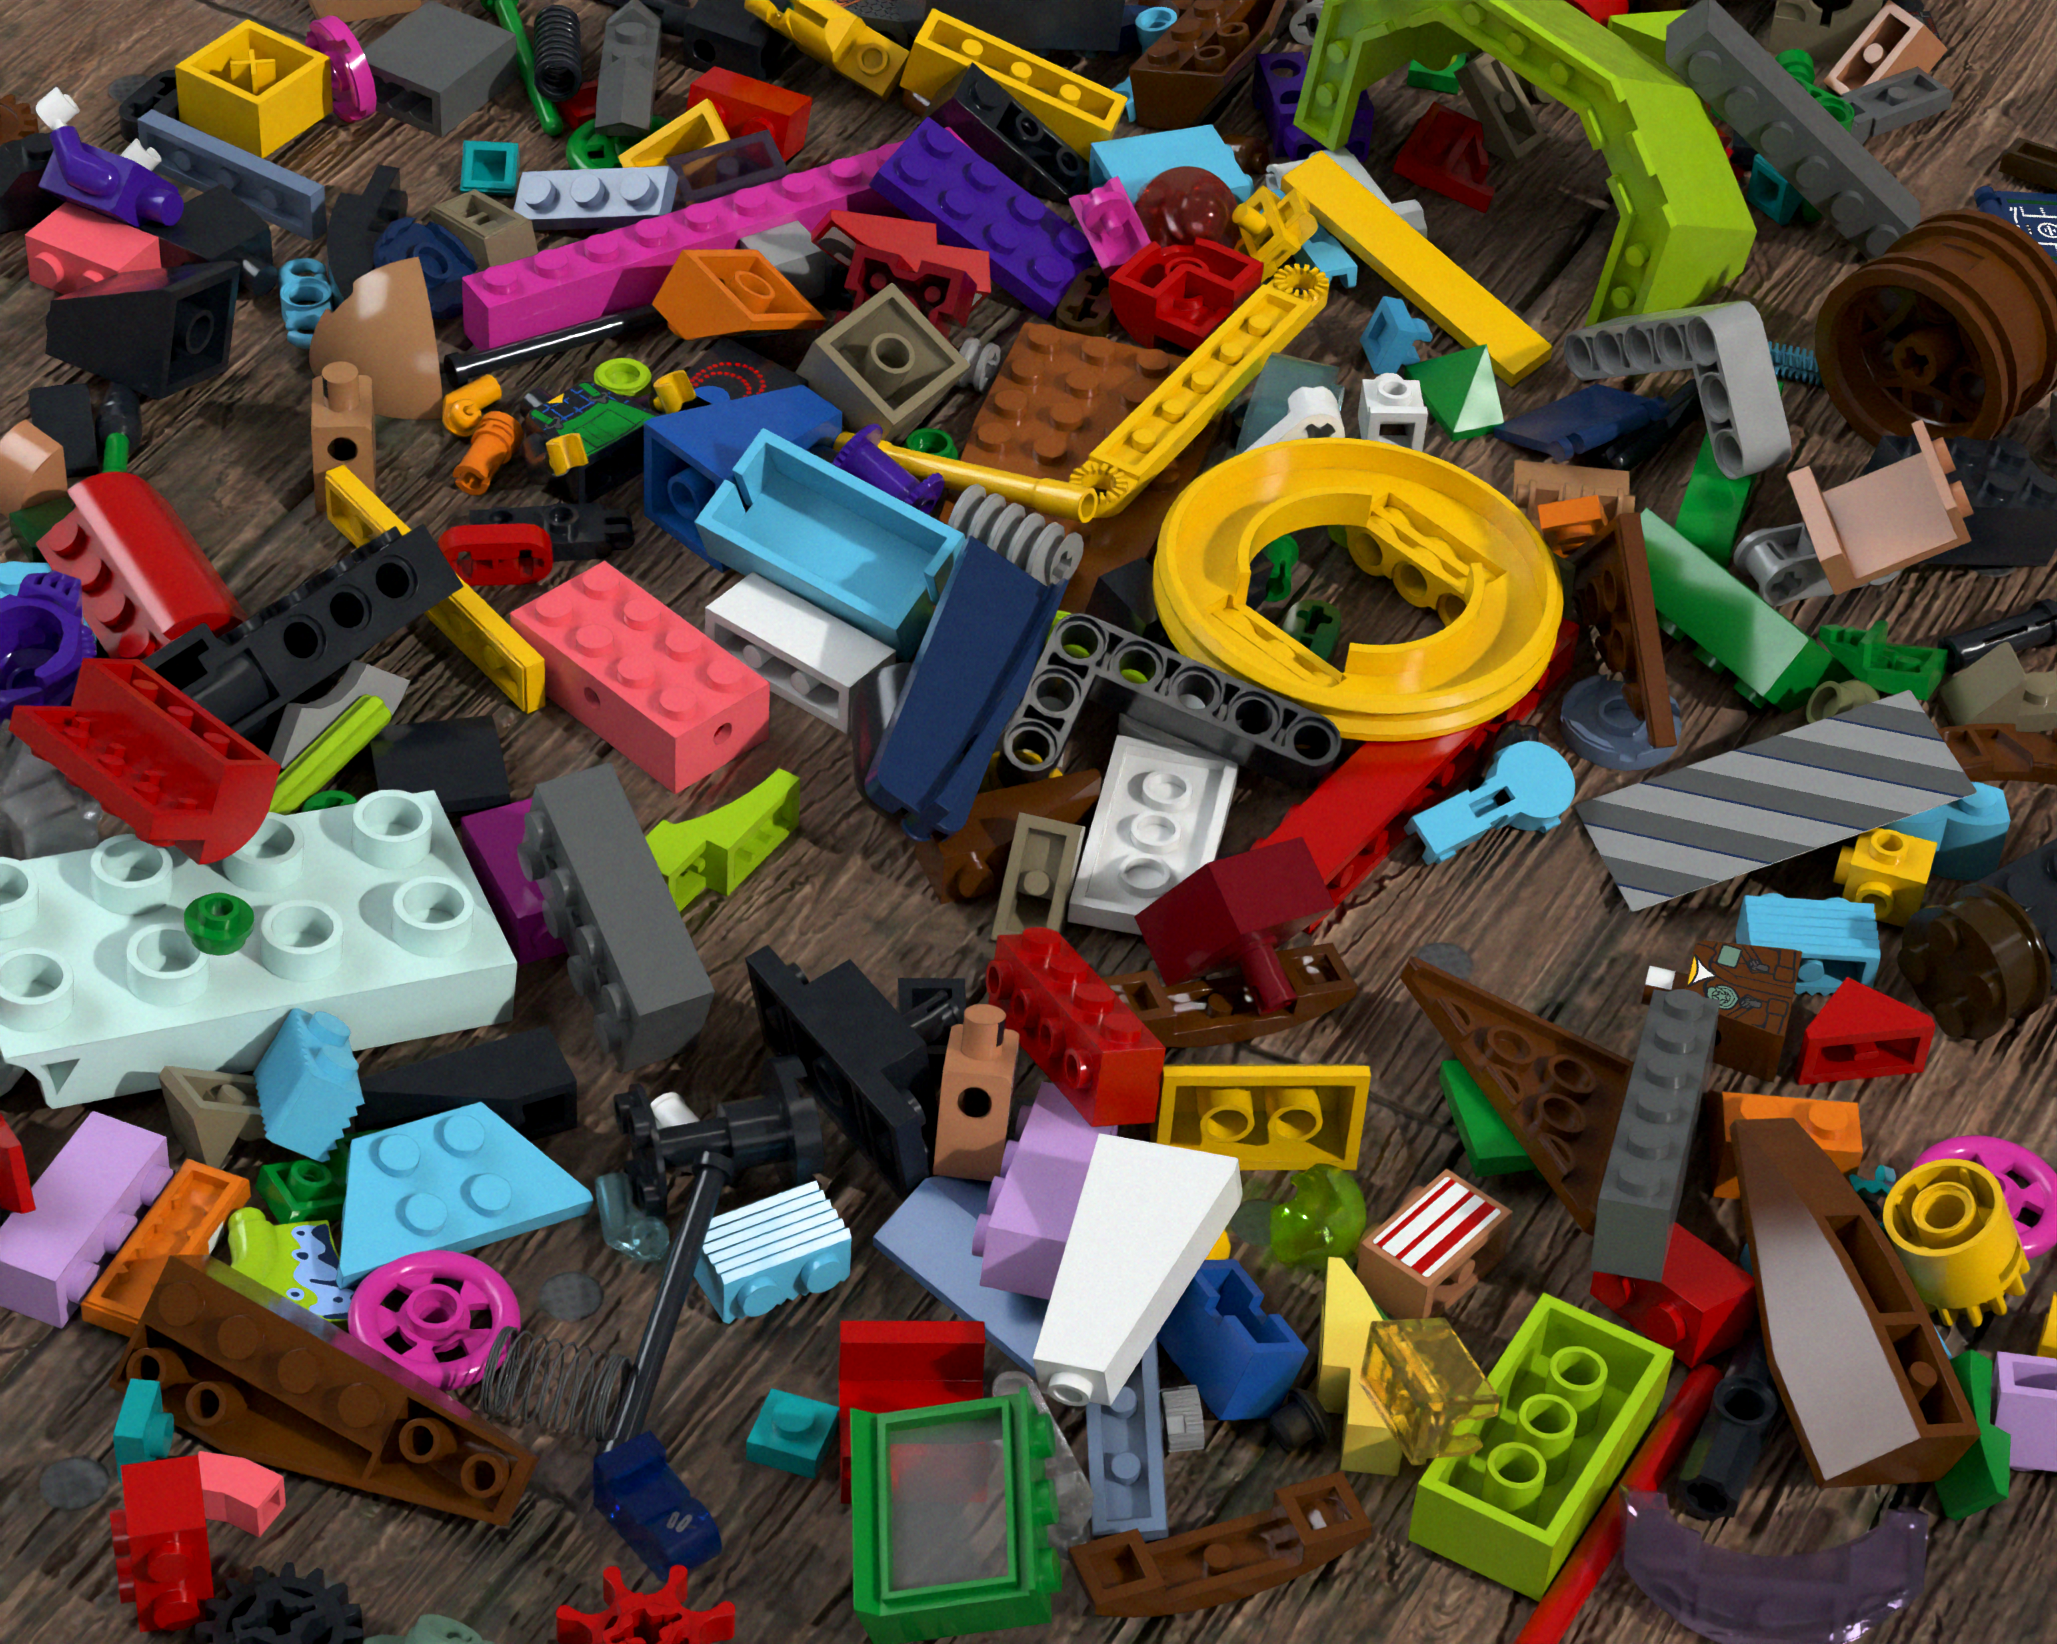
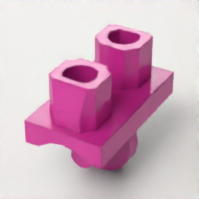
M1118 176L1108 180L1102 188L1093 189L1087 195H1076L1068 199L1106 279L1110 278L1140 249L1151 243Z

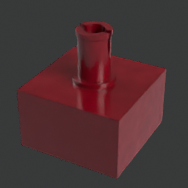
M1298 837L1208 862L1135 915L1134 918L1166 987L1238 966L1255 1001L1259 1016H1265L1289 1006L1299 998L1292 989L1275 949L1336 906L1303 837Z

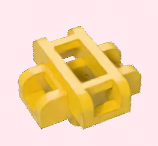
M1262 185L1250 198L1238 205L1232 214V221L1238 225L1242 238L1231 249L1264 263L1261 283L1268 277H1272L1278 268L1291 255H1295L1318 229L1315 217L1309 213L1310 204L1307 197L1295 188L1281 200L1274 192Z

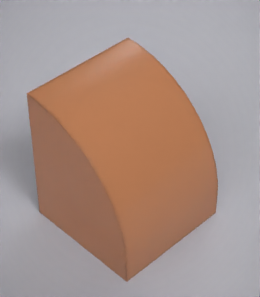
M26 419L18 423L0 440V513L9 519V513L65 496L69 501L63 446Z

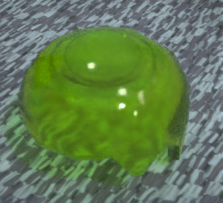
M1317 1163L1304 1173H1298L1290 1177L1291 1183L1297 1186V1193L1291 1201L1275 1205L1271 1208L1269 1216L1270 1244L1277 1262L1289 1269L1305 1271L1326 1270L1328 1257L1343 1258L1347 1263L1356 1252L1364 1234L1367 1219L1366 1203L1355 1178L1347 1171L1332 1164Z

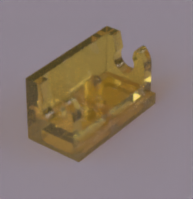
M1446 1318L1371 1321L1359 1384L1411 1465H1425L1427 1458L1466 1456L1480 1450L1483 1447V1443L1478 1435L1465 1433L1456 1436L1452 1435L1453 1430L1458 1423L1466 1419L1479 1421L1497 1416L1500 1398Z

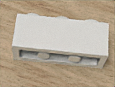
M755 572L750 573L705 607V635L770 682L771 692L846 734L852 731L851 705L858 695V684L860 681L879 668L894 665L896 661V650Z

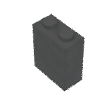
M432 0L426 2L362 50L374 79L377 97L375 111L441 138L517 80V44L515 33Z

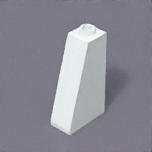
M1099 1133L1033 1356L1041 1393L1049 1394L1056 1401L1071 1406H1084L1089 1402L1108 1406L1112 1405L1239 1208L1243 1192L1238 1158Z

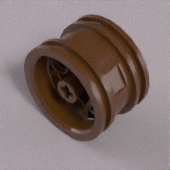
M1961 209L1945 210L1925 218L1888 247L1884 255L1869 260L1832 289L1819 310L1814 333L1816 361L1822 382L1836 409L1853 430L1875 448L1882 436L1910 437V435L1915 434L1911 423L1921 419L1930 438L1943 437L1954 439L1956 436H1965L1974 440L1994 439L2007 428L2013 417L2024 414L2057 387V264L2044 248L2021 228L1994 214Z

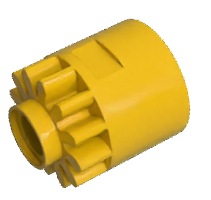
M1941 1159L1920 1165L1897 1181L1885 1200L1883 1208L1884 1226L1895 1252L1900 1258L1928 1313H1932L1937 1309L1945 1326H1951L1957 1320L1958 1314L1961 1313L1967 1316L1969 1323L1973 1327L1980 1326L1983 1320L1982 1313L1991 1309L1999 1316L2006 1315L2008 1308L2003 1296L2005 1293L2012 1296H2022L2025 1294L2026 1289L2020 1275L2027 1273L2030 1270V1265L1996 1177L1988 1169L1972 1161Z

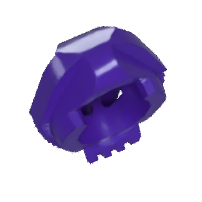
M54 570L49 573L28 574L23 578L17 596L9 594L0 598V729L9 731L8 728L14 705L71 706L83 658H95L97 656L95 651L96 644L94 643L95 638L92 636L93 631L84 625L81 579Z

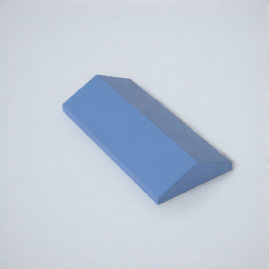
M940 1175L925 1178L873 1236V1246L963 1320L984 1321L985 1338L1037 1380L1033 1356L1050 1300L980 1286L983 1257L972 1255V1243L977 1220L980 1213L986 1214L992 1182Z

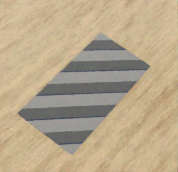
M1907 690L1576 804L1575 809L1630 910L1635 912L1976 794L1977 790L1913 693Z

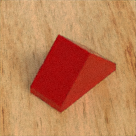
M1847 977L1806 1028L1794 1078L1799 1086L1921 1073L1924 1071L1936 1027L1931 1016Z

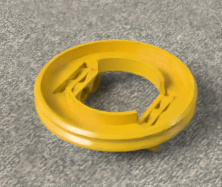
M1324 437L1278 442L1249 450L1211 467L1194 479L1179 494L1169 508L1161 525L1153 566L1152 587L1155 606L1169 639L1181 655L1326 717L1335 724L1341 738L1363 741L1395 742L1444 736L1472 728L1511 708L1534 687L1546 670L1555 648L1564 606L1563 583L1559 567L1550 547L1529 518L1509 499L1468 471L1437 457L1399 445L1354 438ZM1345 525L1347 546L1355 563L1364 572L1372 576L1385 575L1389 579L1392 578L1400 595L1410 604L1417 607L1429 606L1434 610L1437 609L1439 617L1446 628L1426 638L1401 644L1367 645L1350 642L1344 673H1341L1246 605L1251 577L1250 563L1266 545L1283 535L1315 526ZM1305 744L1295 745L1296 747L1301 749H1308L1312 747L1310 745Z

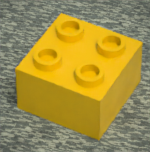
M249 19L175 66L179 121L263 159L333 112L330 57Z

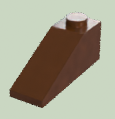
M1097 768L977 794L965 825L953 837L945 842H941L944 833L936 830L930 835L932 837L930 840L915 842V855L940 904L1002 891L1019 812L1086 827L1085 831L1091 828L1100 796L1101 775Z

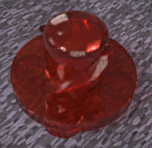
M1193 166L1175 167L1153 177L1140 188L1137 194L1134 209L1151 243L1156 241L1161 248L1172 245L1194 246L1196 237L1217 242L1234 250L1239 238V225L1232 221V214L1238 206L1236 199L1229 187L1210 171Z

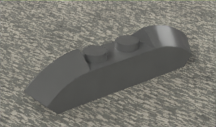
M631 0L607 19L597 89L596 135L648 137L651 134L662 43V20L639 0Z

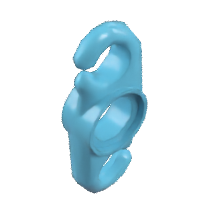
M297 258L289 260L278 270L282 319L286 323V329L289 331L287 341L295 347L310 349L313 334H303L298 332V330H315L321 315L327 308L334 312L332 290L327 283L328 279L325 277L326 266L316 259ZM307 272L312 273L315 276L300 277L297 276V274ZM301 301H315V302H319V303L312 304V305H298V304H294V303L301 302Z

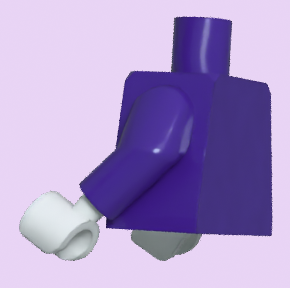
M55 87L37 103V114L53 130L49 138L54 149L38 187L64 202H70L136 229L150 221L172 226L180 220L184 210V202L178 193V188L152 172L161 162V157L154 148L149 147L145 151L140 141L136 138L119 156L81 142L77 129L66 124L80 110L73 99L67 94L63 95L58 87Z

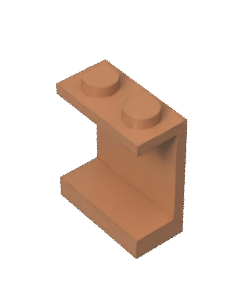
M1922 419L1911 423L1922 452L1825 492H1821L1810 466L1787 474L1817 557L1835 596L1972 541L1963 518L1974 514L1961 480L1949 485L1945 474L1956 470L1943 437L1931 441Z

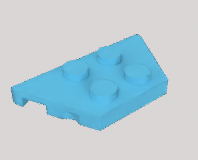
M482 1102L352 1139L348 1151L345 1180L347 1184L346 1197L342 1211V1239L336 1282L339 1289L342 1290L360 1284L374 1269L405 1255L429 1250H448L462 1253L585 1215L590 1212L594 1199L587 1188Z

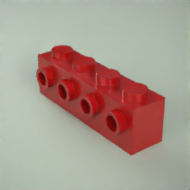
M1031 927L1025 929L1022 934L997 935L994 960L988 963L986 969V987L989 994L988 1005L996 1006L1006 1014L1005 1028L1020 1034L1019 1044L1091 1127L1154 1123L1166 1047L1059 932L1049 928Z

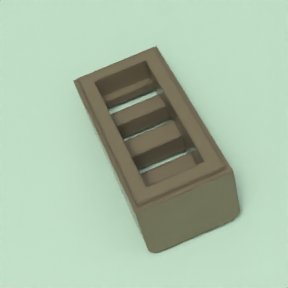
M476 189L437 204L430 209L432 220L459 238L473 255L475 262L484 270L492 266L504 265L538 254L532 220Z

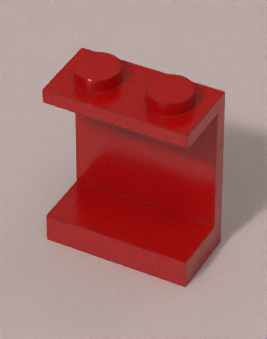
M840 1321L838 1359L840 1504H852L850 1408L881 1414L983 1399V1370L986 1344L984 1321ZM986 1443L977 1445H890L892 1504H942L946 1506L987 1504L991 1464L990 1445H986Z

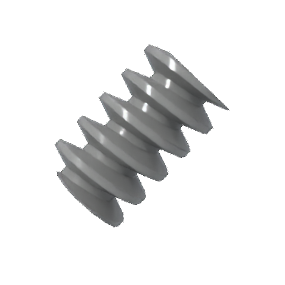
M979 484L969 486L961 494L953 508L948 526L963 533L965 539L972 535L1046 586L1052 582L1057 584L1063 578H1066L1068 581L1071 579L1083 555L1084 542L1080 534L1073 532L1064 539V526L1053 522L1045 528V519L1042 515L1034 512L1025 518L1026 513L1023 506L1013 503L1006 508L1005 497L994 493L986 498V490Z

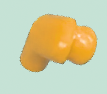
M486 374L445 395L442 410L444 428L457 437L465 438L472 436L482 419V412L480 410L500 400L502 397L498 381L492 375Z

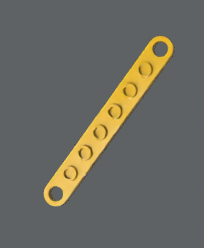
M1294 264L1293 268L1290 265H1286L1284 270L1278 269L1274 278L1267 285L1263 284L1089 454L1088 461L1073 470V474L1071 473L1069 477V483L1107 490L1106 496H1104L1103 492H1100L1099 497H1097V508L1093 518H1108L1123 511L1326 306L1329 278H1326L1324 271L1319 273L1317 267L1309 270L1310 265L1307 264L1304 265V268H1300L1299 264ZM1293 288L1306 289L1303 290L1302 295L1299 294L1298 289L1293 293Z

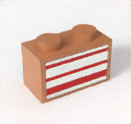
M1445 1169L1425 1188L1423 1186L1415 1187L1406 1196L1400 1209L1383 1224L1374 1223L1364 1232L1355 1249V1257L1358 1259L1356 1277L1376 1305L1420 1334L1505 1258L1513 1211L1453 1172Z

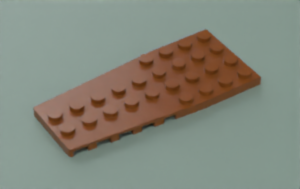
M1024 322L975 418L960 461L1038 479L1051 478L1069 482V477L1071 473L1073 474V470L1088 461L1089 454L1187 358L1167 354L1158 349H1145L1114 342L1105 337H1092L1069 332L1047 324ZM1235 398L1119 514L1108 518H1092L1089 522L1082 523L1043 514L1034 508L1023 506L1026 513L1025 518L1036 512L1044 517L1045 528L1053 522L1064 526V539L1073 532L1082 536L1084 542L1083 555L1076 571L1068 582L1058 608L1059 611H1066L1071 614H1084L1099 576L1141 557L1151 564L1157 553V541L1161 525L1169 508L1179 494L1203 473ZM1093 488L1097 493V497H1099L1100 492H1103L1104 496H1106L1107 490ZM949 490L939 517L940 522L948 525L953 508L963 493L962 491ZM1006 502V508L1013 503ZM919 645V647L917 648V650L914 652V654L912 655V657L910 658V660H912V661L915 660V657H916L917 652H918V650H919V648H920V645Z

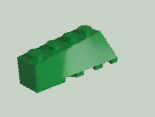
M1647 507L1640 514L1654 604L1658 610L1656 613L1658 626L1679 642L1686 634L1694 639L1698 645L1692 654L1719 675L1727 667L1740 677L1732 687L1750 702L1762 709L1767 701H1770L1788 714L1808 704L1811 695L1822 683L1827 681L1842 683L1853 680L1855 676L1838 659L1819 646L1817 641L1774 608L1772 609L1768 602L1733 575L1731 576L1728 570Z

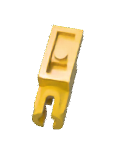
M745 0L744 8L748 13L793 41L800 51L885 102L903 75L910 51L869 28L862 18L832 0H788L794 5V10L787 8L784 13L778 11L770 0Z

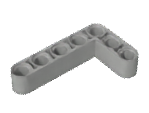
M1742 300L1618 317L1572 331L1566 335L1563 347L1565 360L1570 371L1580 380L1693 368L1717 466L1727 478L1736 480L1782 465L1789 460L1792 450L1791 437L1761 316L1750 302Z

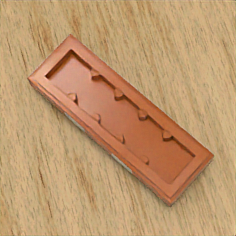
M187 1158L82 1301L83 1321L131 1337L170 1255H209L228 1229L229 1217L235 1211L243 1208L251 1197L249 1179Z

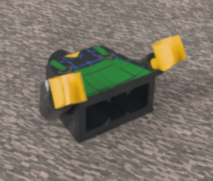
M678 370L662 376L654 382L653 387L655 390L640 398L616 394L593 382H581L555 397L541 388L531 390L524 397L520 405V414L526 422V440L523 442L521 450L531 482L536 485H545L550 482L571 504L593 502L643 473L644 422L652 417L678 412L682 407V403L696 398L695 391L686 372Z

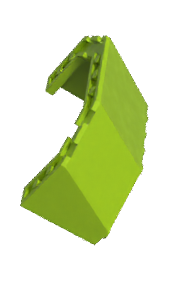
M1324 0L1293 125L1333 152L1347 144L1359 96L1363 90L1412 59L1429 70L1442 71L1456 61L1458 54L1476 49H1482L1579 114L1593 151L1602 149L1612 176L1607 178L1606 182L1621 216L1585 323L1586 327L1618 317L1695 307L1743 272L1757 230L1704 99L1680 76L1566 1Z

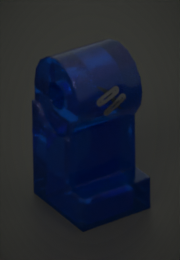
M651 1430L593 1459V1505L660 1581L668 1583L670 1568L674 1565H683L689 1572L721 1555L722 1541L712 1516L698 1499L690 1496L688 1488L666 1463V1449Z

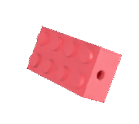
M606 561L597 564L510 613V626L545 659V695L674 794L686 789L769 739L770 682Z

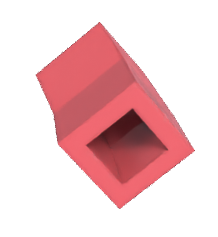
M199 1451L198 1457L206 1519L228 1522L260 1538L286 1507L284 1476L246 1458Z

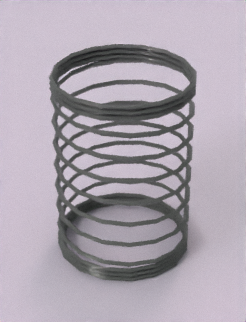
M505 1326L497 1335L486 1362L480 1394L481 1408L484 1414L487 1413L497 1417L504 1412L509 1402L508 1414L512 1421L518 1417L524 1405L526 1425L533 1421L539 1409V1424L541 1428L548 1425L555 1410L554 1427L556 1432L563 1429L571 1411L569 1421L571 1436L578 1433L586 1414L585 1438L588 1440L594 1435L597 1442L608 1440L632 1370V1361L629 1356L619 1353L611 1355L608 1359L604 1349L598 1350L593 1355L589 1346H583L578 1351L574 1342H568L563 1347L559 1338L552 1339L548 1343L544 1334L537 1335L533 1339L529 1330L519 1333L517 1327ZM524 1334H528L531 1343L527 1347L518 1367L521 1347L520 1338ZM510 1336V1349L502 1365L496 1385L494 1403L491 1406V1392L496 1366L506 1340ZM538 1338H543L545 1348L533 1371L534 1343ZM553 1342H558L560 1344V1352L547 1378L549 1347ZM573 1345L575 1356L562 1382L564 1351L568 1346ZM531 1349L527 1384L520 1406L513 1417L512 1403L515 1388L526 1356ZM584 1349H588L590 1360L583 1371L577 1387L579 1355ZM546 1353L541 1391L534 1412L528 1421L527 1409L531 1389L540 1363ZM599 1353H603L605 1364L597 1378L591 1395L594 1378V1359ZM561 1357L560 1374L554 1402L549 1416L543 1424L542 1416L545 1397L553 1372ZM576 1361L570 1402L564 1420L558 1428L557 1422L561 1398L571 1369ZM591 1366L587 1398L578 1426L573 1432V1417L577 1399L587 1371ZM505 1367H506L505 1375H504V1378H503V1381H502V1384H501V1380H502V1377H503V1374H504V1370H505ZM621 1367L620 1388L616 1405L604 1433L605 1416L610 1393ZM606 1370L595 1409L594 1427L588 1436V1422L592 1404L602 1375Z

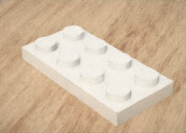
M1117 735L1070 898L1068 922L1142 935L1134 916L1203 865L1217 860L1238 777L1239 764L1207 750Z

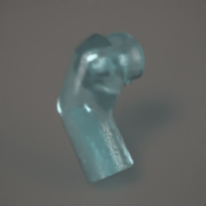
M613 1173L594 1179L605 1242L637 1262H651L661 1258L669 1247V1231L661 1220L655 1217L654 1219L651 1217L645 1218L642 1212L633 1208L628 1174Z

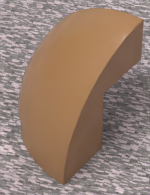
M419 257L386 264L353 282V293L334 312L327 308L321 315L311 339L309 365L314 376H322L323 368L333 362L343 361L355 365L358 369V375H367L372 378L374 414L411 420L442 418L443 399L438 352L431 308Z

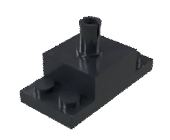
M767 944L745 957L764 1043L776 1057L795 1054L799 1057L807 1077L797 1078L796 1080L810 1096L814 1095L816 1103L904 1203L925 1178H930L929 1168L934 1165L932 1154L923 1140V1137L937 1129L939 1114L927 1047L949 1035L951 1026L963 1024L964 1020L954 1000L952 998L949 999L948 994L941 990L931 999L901 1016L851 959L809 983L806 975L796 963L791 962L786 965Z

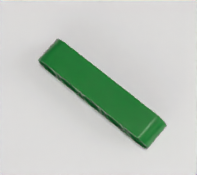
M1777 381L1780 396H1782L1784 383ZM1707 429L1680 507L1675 529L1721 566L1728 567L1759 472L1736 480L1727 478L1717 466Z

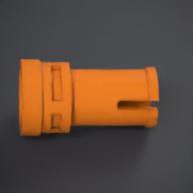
M491 411L483 416L471 439L472 446L452 474L454 478H457L455 481L456 486L462 491L475 496L485 493L500 466L507 463L512 455L517 452L524 441L525 435L522 426L515 418L500 411Z

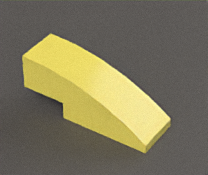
M1328 1257L1321 1302L1316 1398L1327 1413L1343 1414L1340 1470L1398 1476L1406 1434L1405 1393L1397 1355L1384 1321L1362 1283L1343 1258Z

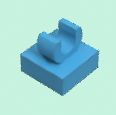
M1383 296L1359 340L1374 374H1396L1401 364L1408 366L1420 362L1419 355L1415 347L1412 346L1414 341L1431 342L1433 335L1425 321L1410 317L1403 300Z

